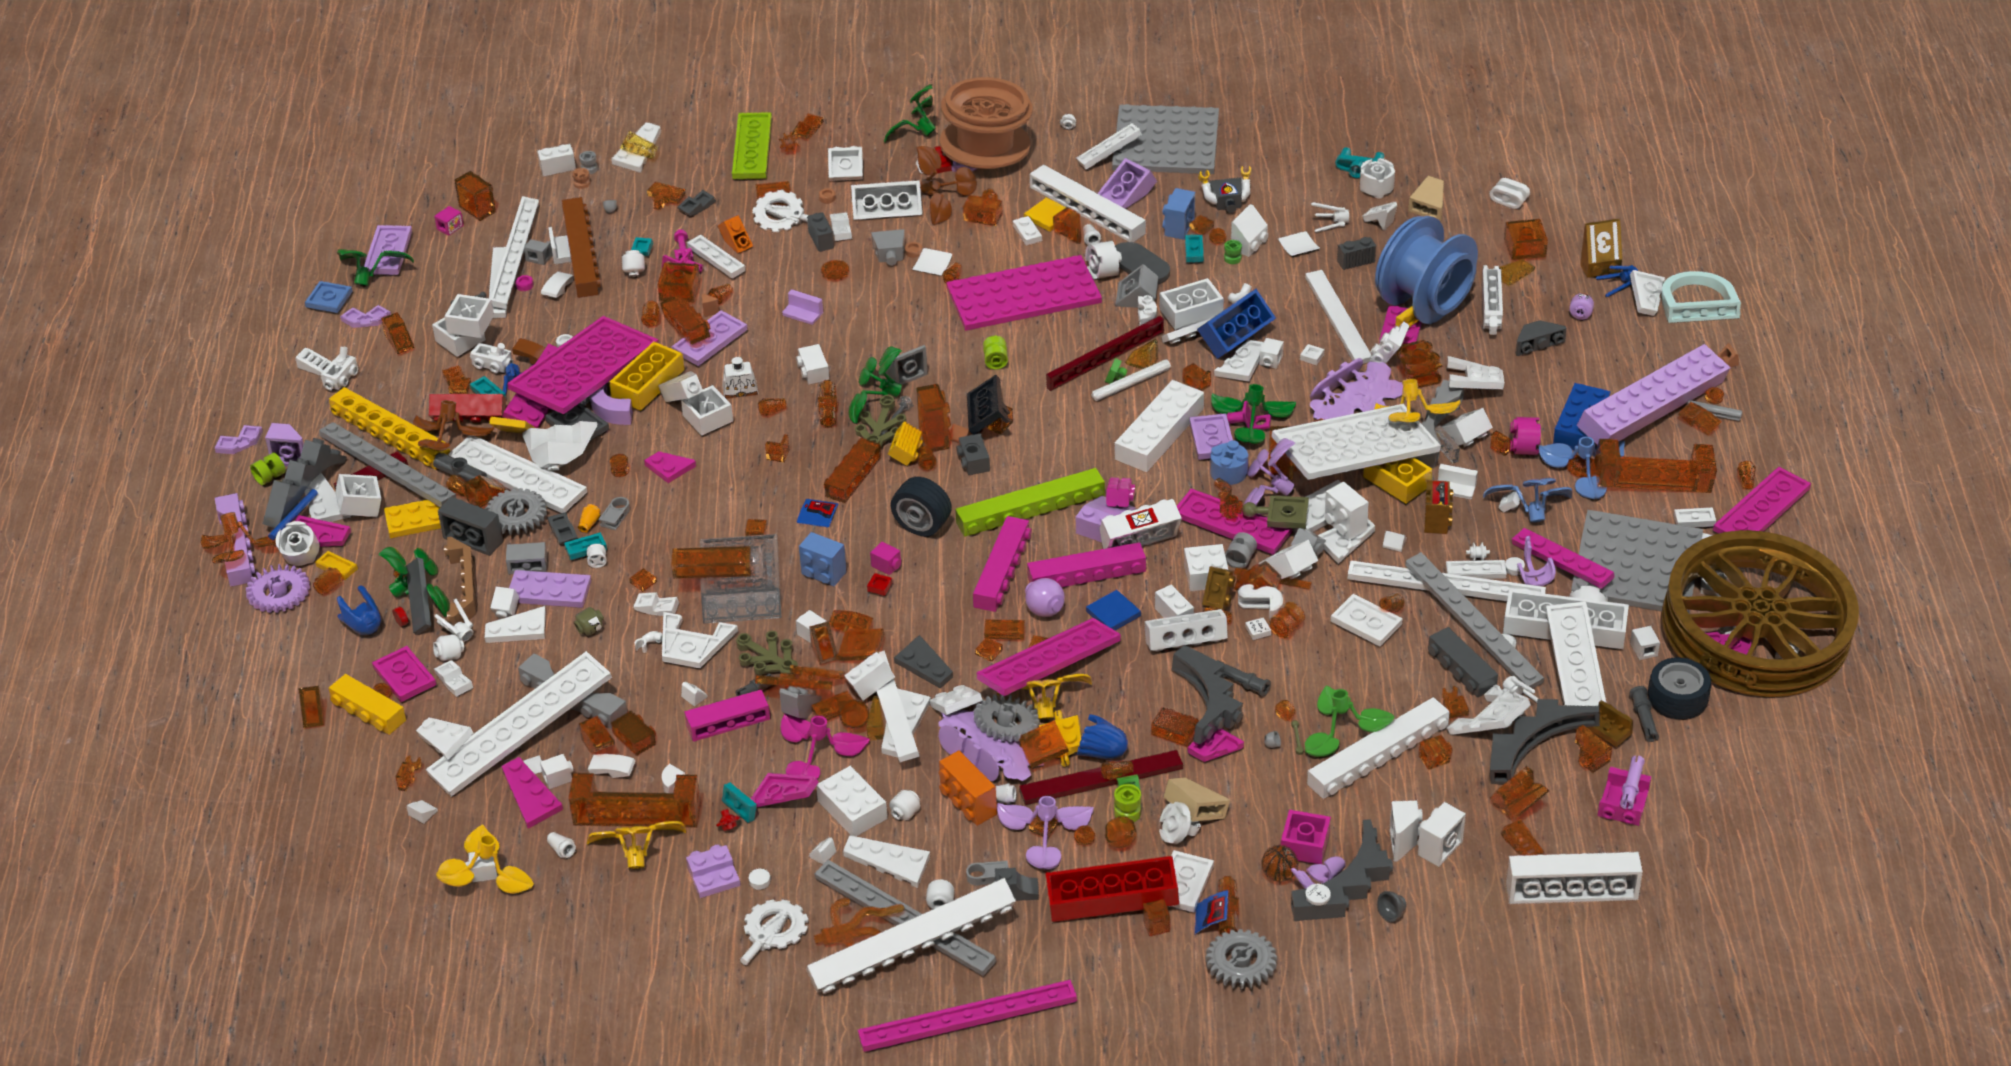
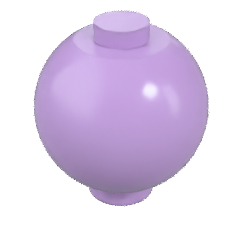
M1038 579L1030 582L1025 589L1027 607L1033 614L1039 617H1051L1057 614L1063 607L1065 600L1064 591L1060 584L1052 579Z

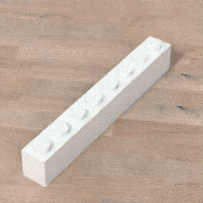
M1042 165L1030 173V188L1126 241L1135 242L1146 234L1145 219L1055 170Z
M1432 697L1393 720L1385 728L1369 734L1308 770L1307 785L1322 799L1334 795L1346 785L1352 784L1353 781L1366 776L1370 771L1381 767L1390 759L1398 757L1402 752L1413 748L1422 740L1428 739L1439 730L1445 729L1449 723V710Z

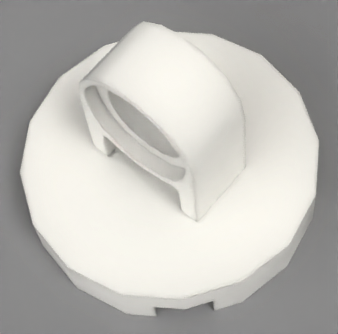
M1181 802L1169 803L1160 817V821L1163 822V830L1159 829L1161 838L1171 844L1182 842L1186 835L1196 836L1201 827L1198 821H1191L1188 806Z

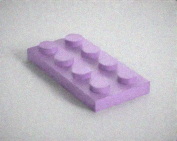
M377 225L364 267H368L369 271H371L381 252L400 251L406 253L412 234V227ZM382 257L373 275H399L404 258Z
M721 310L675 343L672 349L683 353L684 359L699 366L747 330V324Z
M515 570L509 588L515 589L518 593V603L583 608L591 584V575Z

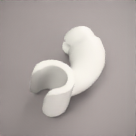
M651 631L642 638L635 641L636 651L642 647L643 653H646L648 650L647 643H661L663 633Z

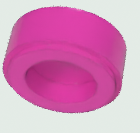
M528 275L520 276L515 281L516 288L520 291H528L534 286L532 277Z

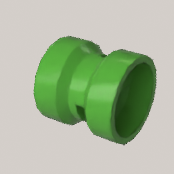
M1237 240L1225 242L1224 261L1228 264H1238L1241 261L1240 252L1242 251V244Z

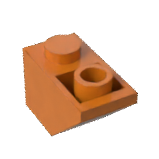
M739 215L718 225L724 241L735 252L740 253L753 247Z

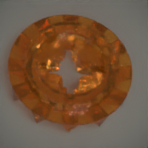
M841 260L828 261L821 267L823 277H827L828 280H842L849 272L848 264Z
M1576 454L1572 460L1568 461L1567 468L1576 476L1587 477L1586 459H1582ZM1590 457V473L1592 476L1597 472L1598 464H1596V459H1591Z

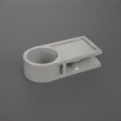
M625 497L614 498L600 516V526L616 530L630 511L629 500ZM618 505H625L623 508H615Z
M1008 861L972 863L966 869V879L975 886L992 884L995 882V869L1008 868ZM975 871L983 873L980 877H973L970 874Z

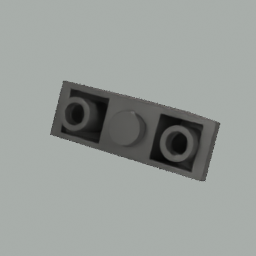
M1542 320L1525 324L1517 339L1516 356L1564 343L1567 328L1563 325Z

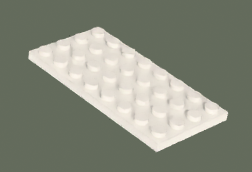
M1404 404L1273 430L1271 436L1277 444L1283 438L1296 443L1285 453L1307 480L1440 452L1441 445L1419 421H1389V415L1407 411V407Z

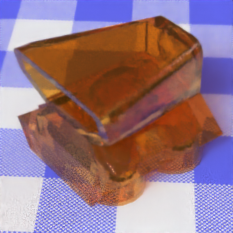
M1420 340L1403 344L1395 352L1403 365L1405 380L1416 379L1418 388L1436 385L1441 382V375L1437 369L1443 366L1440 362V355L1433 352L1431 342Z
M1526 766L1495 791L1490 799L1495 807L1501 809L1514 822L1542 800L1549 790L1542 784L1534 783V771Z

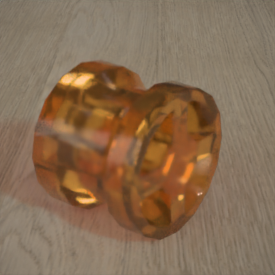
M615 454L610 458L611 474L613 476L624 477L629 473L628 457L626 455Z

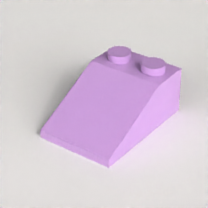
M1125 158L1098 194L1126 209L1146 196L1157 180L1150 170Z
M1101 496L1085 504L1076 515V534L1102 542L1099 529L1102 519L1109 515H1119L1126 510H1136V507L1130 505L1128 507H1119L1118 505L1116 507L1107 506L1106 497Z

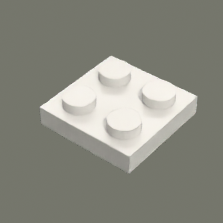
M964 685L954 687L953 691L939 693L929 701L932 708L948 715L983 700L981 693Z

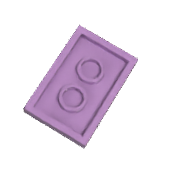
M1226 414L1189 417L1198 460L1209 459L1212 447L1233 440Z

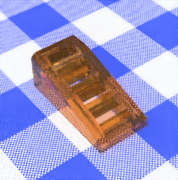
M1521 819L1503 827L1500 834L1519 855L1544 854L1543 849ZM1528 843L1529 846H1527V847H1525V848L1522 846V845ZM1531 849H1533V850L1535 851V852H1533V853H1531V854H1528V853H1527V851H1529V850H1531Z

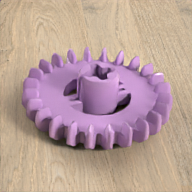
M278 564L277 571L271 565L269 573L263 568V576L256 572L257 579L251 577V582H247L246 598L249 600V604L253 605L255 609H260L262 612L267 610V613L272 611L278 613L279 610L284 612L286 608L292 609L293 605L298 606L300 604L299 601H304L310 589V581L306 573H302L301 568L296 570L295 566L290 571L288 564H286L284 570ZM290 584L292 589L288 593L287 586ZM267 588H269L270 592L268 596L265 595Z

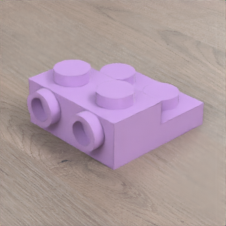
M714 845L708 851L702 853L694 851L690 856L686 857L688 871L700 898L740 886L739 877L726 845Z

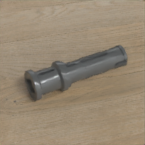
M1224 665L1223 673L1226 678L1242 684L1246 690L1258 692L1262 697L1266 696L1271 687L1270 680H1263L1257 677L1255 673L1248 674L1230 665Z
M1637 686L1630 690L1629 695L1634 701L1633 708L1635 712L1639 714L1646 740L1654 742L1653 735L1655 740H1658L1659 734L1650 711L1652 704L1647 698L1648 691L1646 687Z

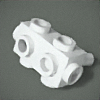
M478 343L470 353L472 365L478 369H482V367L488 368L493 373H498V371L504 373L506 367L513 363L511 351L504 349L505 345L503 343H499L497 347Z
M340 347V354L321 374L323 386L327 390H339L342 386H347L349 378L358 373L356 357L347 355V347Z

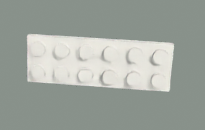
M1586 601L1546 606L1564 705L1598 706L1601 700L1606 702Z

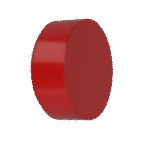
M399 606L392 610L393 616L400 627L408 624L407 614L402 607Z

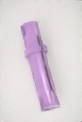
M1636 756L1631 758L1626 783L1622 786L1623 795L1620 806L1624 809L1627 808L1628 803V809L1633 808L1635 796L1639 793L1638 784L1645 762L1641 756H1638L1637 762H1635Z

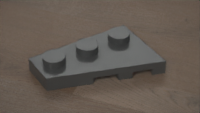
M920 635L894 657L896 664L940 689L953 678V671Z

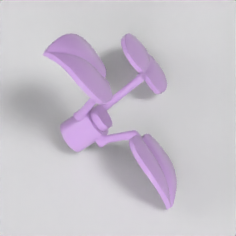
M1283 438L1271 452L1268 465L1273 466L1279 475L1276 476L1263 467L1269 455L1266 449L1260 451L1257 459L1250 465L1247 474L1249 477H1253L1261 469L1273 478L1271 481L1273 487L1260 485L1259 488H1254L1244 504L1252 502L1257 505L1265 489L1275 493L1279 491L1285 496L1292 491L1294 483L1288 480V477L1281 472L1275 463L1291 446L1296 444L1295 442Z
M1043 796L1039 799V805H1036L1034 813L1028 807L1021 805H1004L1001 803L997 805L998 818L1007 828L1014 830L1023 829L1026 823L1031 824L1037 814L1044 821L1043 847L1033 846L1026 852L1027 861L1040 869H1053L1061 861L1059 849L1047 847L1048 821H1051L1055 816L1057 822H1062L1065 828L1080 830L1089 824L1093 813V807L1078 806L1058 809L1056 800L1050 796Z

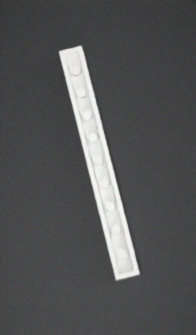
M523 196L521 198L490 296L492 306L504 309L507 307L524 253V246L527 243L538 208L539 200Z
M1350 561L1348 580L1428 590L1408 568ZM1442 573L1465 596L1507 601L1509 589L1545 594L1546 587Z

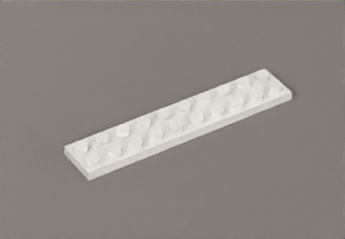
M586 651L470 736L448 760L443 756L426 769L427 774L452 797L612 678L611 673Z

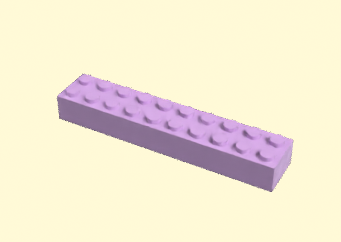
M1703 344L1584 410L1577 426L1604 450L1686 404L1689 400H1693L1723 383L1731 367Z

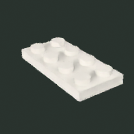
M1336 480L1306 496L1309 497L1307 530L1314 532L1328 524L1324 517L1326 491L1342 482ZM1292 528V531L1296 534L1298 529Z

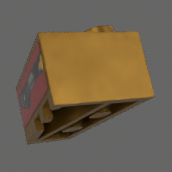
M1427 480L1424 533L1447 534L1448 526L1452 527V515H1449V513L1452 514L1453 502H1450L1453 501V489H1450V481Z

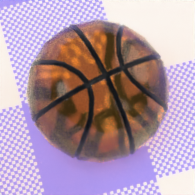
M1274 845L1268 848L1261 860L1264 874L1275 882H1284L1294 876L1291 869L1295 868L1298 870L1299 866L1296 853L1286 845Z

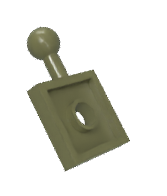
M1271 495L1269 507H1257L1254 503L1247 502L1243 505L1242 512L1246 517H1253L1256 514L1268 515L1267 527L1306 529L1309 497Z

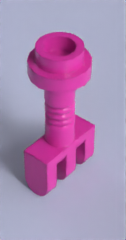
M679 229L674 234L675 241L679 243V249L674 250L675 259L680 261V256L683 257L688 250H691V260H693L692 248H686L685 244L688 234L684 230Z

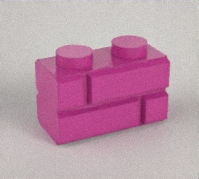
M1111 477L1106 491L1107 506L1116 507L1118 505L1119 507H1128L1130 501H1134L1135 485L1132 484L1131 478H1122L1120 480V478Z

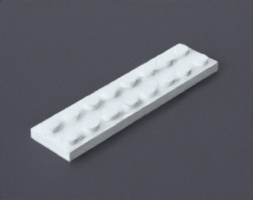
M469 435L448 454L453 458H465L468 465L486 472L487 479L510 490L513 488L516 490L523 488V491L526 489H530V492L535 491L545 499L547 507L560 513L567 512L587 493L586 486L546 468H541L529 460L476 436Z

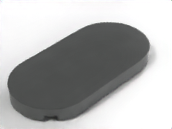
M1122 242L1115 245L1117 252L1119 251L1122 256L1119 268L1128 274L1144 264L1158 276L1157 284L1163 283L1169 278V264L1142 245L1135 242Z

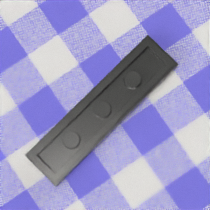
M417 557L406 565L408 570L406 575L413 633L419 635L431 626L424 562L422 558Z

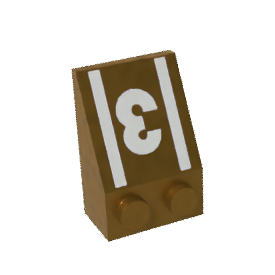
M1620 219L1585 223L1580 266L1586 277L1591 278L1620 273L1621 270L1609 268L1610 266H1622Z

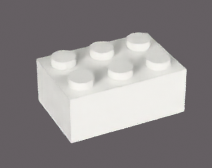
M1208 278L1160 292V311L1175 330L1213 318L1224 310V298Z
M851 766L825 779L816 786L818 802L851 836L856 837L887 819L886 801Z

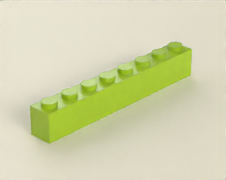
M1097 468L1089 469L956 508V524L964 537L1003 526L1007 516L1027 519L1105 496V481Z

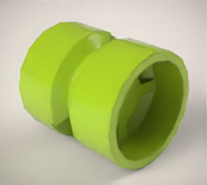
M997 335L986 338L983 342L986 366L994 370L1004 368L1008 363L1005 339Z
M274 452L265 456L263 461L258 460L250 465L253 477L262 486L272 481V477L277 478L286 473L283 461Z
M1123 784L1117 787L1114 792V815L1121 823H1134L1140 819L1141 791L1135 785Z

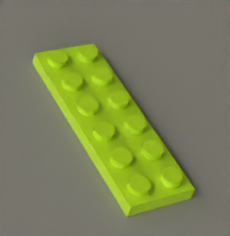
M771 112L738 113L732 179L766 178L772 122Z

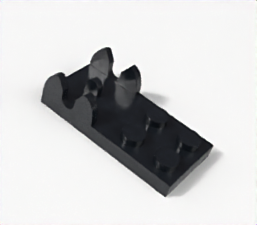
M994 375L967 393L968 429L972 435L981 434L983 428L992 424L998 418H1001L1005 423L1010 422L1007 416L1010 412L1002 401L1001 380L997 375Z

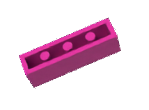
M762 690L684 711L686 727L693 742L770 720L769 705Z

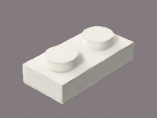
M1029 216L1013 220V227L1025 245L1042 241V235Z
M1713 508L1674 510L1676 525L1711 527L1716 523Z

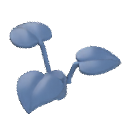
M1586 436L1579 439V445L1575 446L1573 453L1568 445L1562 443L1545 446L1539 445L1538 450L1542 460L1549 466L1556 468L1567 466L1568 459L1572 460L1578 452L1582 459H1586L1587 478L1578 479L1575 483V490L1583 497L1599 499L1605 495L1607 483L1602 476L1591 477L1590 457L1593 455L1596 461L1600 460L1604 465H1617L1624 458L1625 441H1619L1602 450L1598 445L1595 447L1594 440L1591 437Z
M1542 478L1540 480L1532 479L1523 482L1524 487L1534 486L1535 501L1530 502V506L1527 505L1518 486L1513 485L1492 486L1484 492L1483 498L1494 492L1514 490L1522 501L1525 512H1529L1530 522H1540L1545 520L1544 511L1547 496L1561 495L1572 498L1573 493L1570 487L1554 488L1541 492L1540 496H1543L1541 504L1538 486L1556 482L1554 478Z

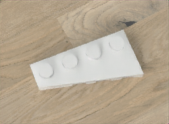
M849 836L843 850L844 857L865 866H874L877 871L894 875L895 879L900 881L906 880L911 882V886L916 888L920 884L930 859L929 851L855 836Z

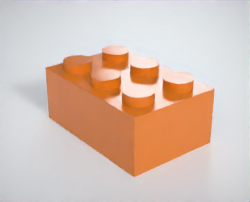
M960 750L939 761L940 791L944 796L947 795L952 800L956 808H960L968 820H971L978 826L997 815L996 786Z

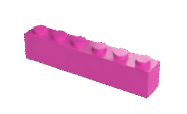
M1010 516L1006 517L973 592L974 608L996 612L999 604L1002 605L1004 592H1007L1009 589V580L1014 577L1015 566L1020 563L1021 552H1025L1026 541L1031 538L1032 529L1029 528V520Z
M1140 542L1027 563L1029 583L1041 578H1049L1059 583L1061 587L1146 572V557Z

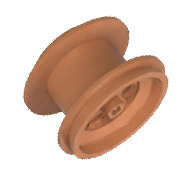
M990 77L971 78L954 84L941 101V112L952 123L940 135V147L944 154L960 164L977 169H996L1021 161L1029 153L1031 145L1029 135L1021 128V126L1029 121L1033 111L1032 103L1027 93L1012 82Z

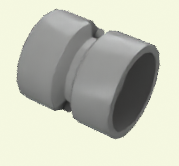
M1237 533L1225 552L1227 563L1237 569L1245 568L1257 548L1256 539L1248 533Z

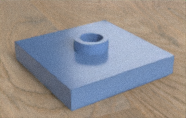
M319 281L305 301V307L338 313L353 292L352 287Z

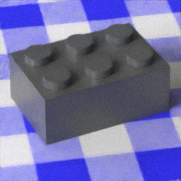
M450 497L438 510L443 539L447 540V537H453L471 547V549L491 556L503 543L499 516L495 512Z

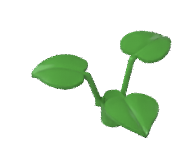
M1326 685L1319 696L1317 708L1323 714H1333L1331 732L1329 735L1326 733L1310 735L1305 741V752L1312 756H1327L1334 753L1340 744L1338 739L1332 738L1335 732L1337 713H1346L1349 708L1356 719L1359 720V727L1368 732H1376L1385 728L1394 720L1395 716L1387 711L1376 708L1364 709L1361 715H1359L1346 690H1334Z

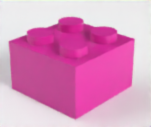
M1289 809L1281 838V850L1284 848L1288 849L1281 851V854L1293 855L1294 851V856L1298 861L1322 864L1330 835L1331 817ZM1284 855L1285 858L1292 859L1291 855Z

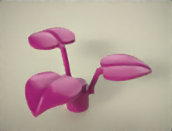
M785 713L781 720V734L786 740L800 742L803 738L807 740L812 736L807 764L803 761H793L787 765L786 774L816 776L818 780L820 768L810 764L816 740H822L826 734L830 744L835 745L834 750L844 756L859 754L870 741V738L845 732L836 733L832 738L830 728H827V719L823 716H814L810 723L807 720Z

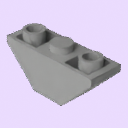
M789 686L788 689L781 688V711L798 718H808L820 702L822 696L815 694L816 690L808 687L802 688L797 686L796 688Z

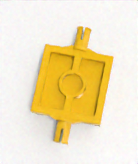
M1057 710L1054 712L1055 721L1039 725L1042 752L1045 760L1061 758V765L1066 767V764L1067 766L1070 765L1069 755L1078 750L1082 731L1078 715L1063 719L1062 711Z

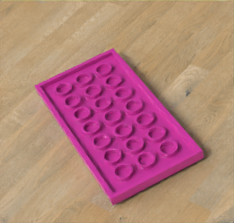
M1081 255L946 282L947 290L965 331L1102 303V296Z
M602 316L508 382V389L565 414L612 380L653 341L657 343L659 341L645 333Z

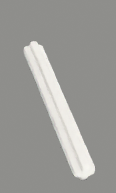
M1165 359L1094 390L1091 394L1094 401H1099L1169 370L1171 364Z

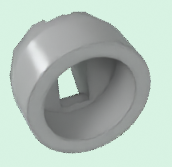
M603 201V208L606 212L612 213L617 208V201Z
M1272 731L1265 735L1264 743L1267 747L1276 748L1281 746V739L1277 731Z

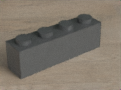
M1449 627L1429 636V653L1435 656L1442 666L1447 668L1477 698L1484 695L1494 685H1497L1498 673Z

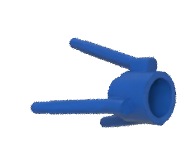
M1633 265L1610 266V269L1623 271L1597 276V280L1620 277L1622 281L1627 282L1608 292L1605 296L1613 295L1632 285L1630 274L1633 270L1638 271L1637 268Z
M510 363L505 369L506 375L504 376L503 392L505 394L507 393L508 381L521 374L519 366Z

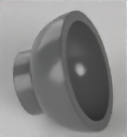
M1392 891L1382 892L1377 899L1379 914L1387 922L1398 920L1406 910L1404 897Z

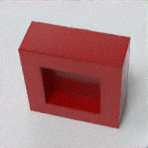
M874 573L867 584V591L885 596L893 584L892 577Z

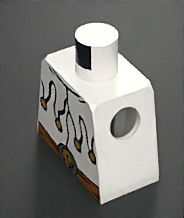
M740 357L733 358L732 364L724 366L722 389L726 399L759 395L750 362H743Z

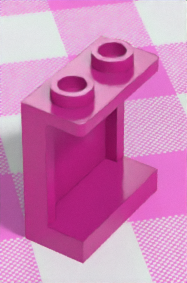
M1610 767L1607 784L1599 803L1598 816L1639 826L1650 790L1652 776L1641 774L1638 784L1639 793L1635 796L1634 806L1632 809H1628V803L1627 808L1624 809L1620 806V801L1623 795L1622 786L1626 783L1629 771Z

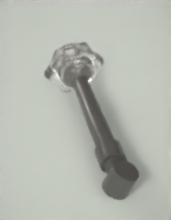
M901 396L897 401L900 408L891 419L901 414L903 410L910 411L914 406L912 399L908 396ZM890 429L883 431L881 435L888 433Z

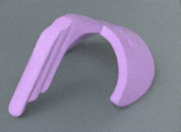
M1526 536L1524 557L1529 572L1523 570L1521 563H1517V568L1525 584L1544 586L1555 578L1554 562L1550 557L1543 568L1534 570L1531 561L1532 546L1530 536Z
M1331 857L1324 861L1325 865L1315 864L1308 867L1306 871L1314 880L1324 883L1336 877L1345 868V861L1341 857ZM1295 868L1291 869L1305 889L1315 884L1304 871H1297Z

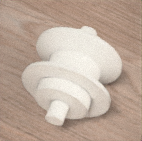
M1481 542L1480 546L1472 543L1470 550H1466V554H1470V558L1473 561L1476 558L1484 560L1486 554H1490V550H1486L1483 542Z

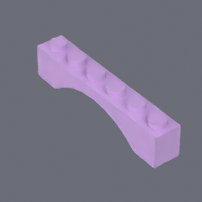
M237 493L216 497L215 504L220 524L227 527L236 536L234 547L225 559L230 587L251 582L252 574H256L254 563H250V561L254 560L252 551L248 550L251 548L249 537H246L249 536L247 525H244L247 523L245 512L242 513V511H245L243 500L239 501Z

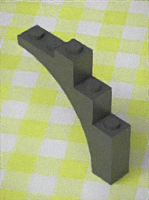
M313 438L312 441L305 440L301 457L297 461L289 460L285 478H282V481L274 480L262 524L275 528L299 503L311 482L328 467L335 464H345L347 456L340 455L341 451L325 445L324 440Z
M1184 645L1173 654L1172 670L1193 684L1206 704V712L1203 718L1196 724L1194 742L1202 744L1223 726L1230 729L1234 724L1239 723L1243 717V703L1233 699L1234 684L1224 679L1225 664Z
M1537 699L1536 717L1518 716L1515 719L1514 734H1493L1490 762L1491 784H1512L1514 773L1523 757L1538 743L1550 736L1570 729L1600 726L1599 706L1558 705V699Z
M1371 819L1362 821V844L1354 860L1336 877L1322 883L1330 890V900L1326 904L1313 905L1309 903L1305 896L1306 889L1291 891V909L1294 921L1345 917V910L1349 908V900L1367 899L1368 890H1371V882L1389 880V873L1393 871V862L1391 858L1388 859L1386 850L1381 851L1380 843H1376L1377 829L1376 827L1373 828Z

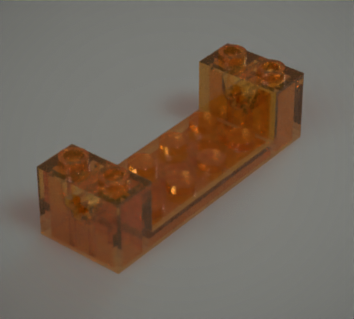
M1599 439L1594 459L1597 487L1712 493L1717 474L1713 445L1694 444L1690 460L1622 457L1620 456L1617 439Z
M573 773L568 797L573 826L649 827L650 825H655V823L679 821L686 828H697L701 805L697 775L688 774L676 775L674 793L597 792L594 773Z

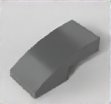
M702 190L694 198L690 196L678 206V209L689 216H693L710 207L716 200L713 195Z
M566 512L548 517V523L559 545L578 539Z

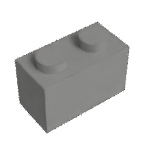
M545 542L507 545L506 565L508 574H514L515 570L547 572Z

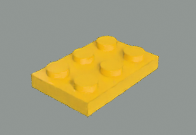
M429 500L384 508L390 538L441 529L438 510L441 507Z

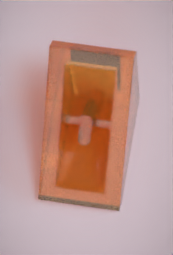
M829 621L809 626L811 647L819 665L839 660Z
M320 687L298 688L303 728L324 726V704Z

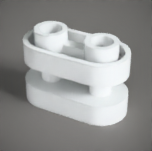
M1508 178L1500 179L1490 191V197L1494 202L1513 209L1519 208L1530 195V190L1525 184Z

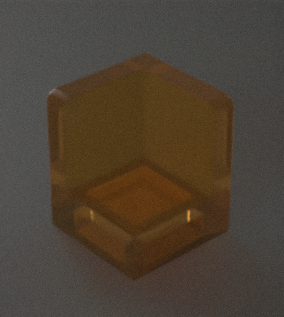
M784 434L781 443L769 441L765 443L767 460L785 463L790 451L787 434Z

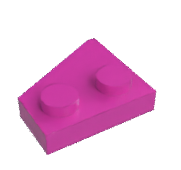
M660 451L644 460L645 466L667 483L696 467V461L693 459Z
M1218 729L1211 738L1206 739L1202 744L1193 742L1188 746V753L1206 762L1242 749L1244 741L1223 729Z

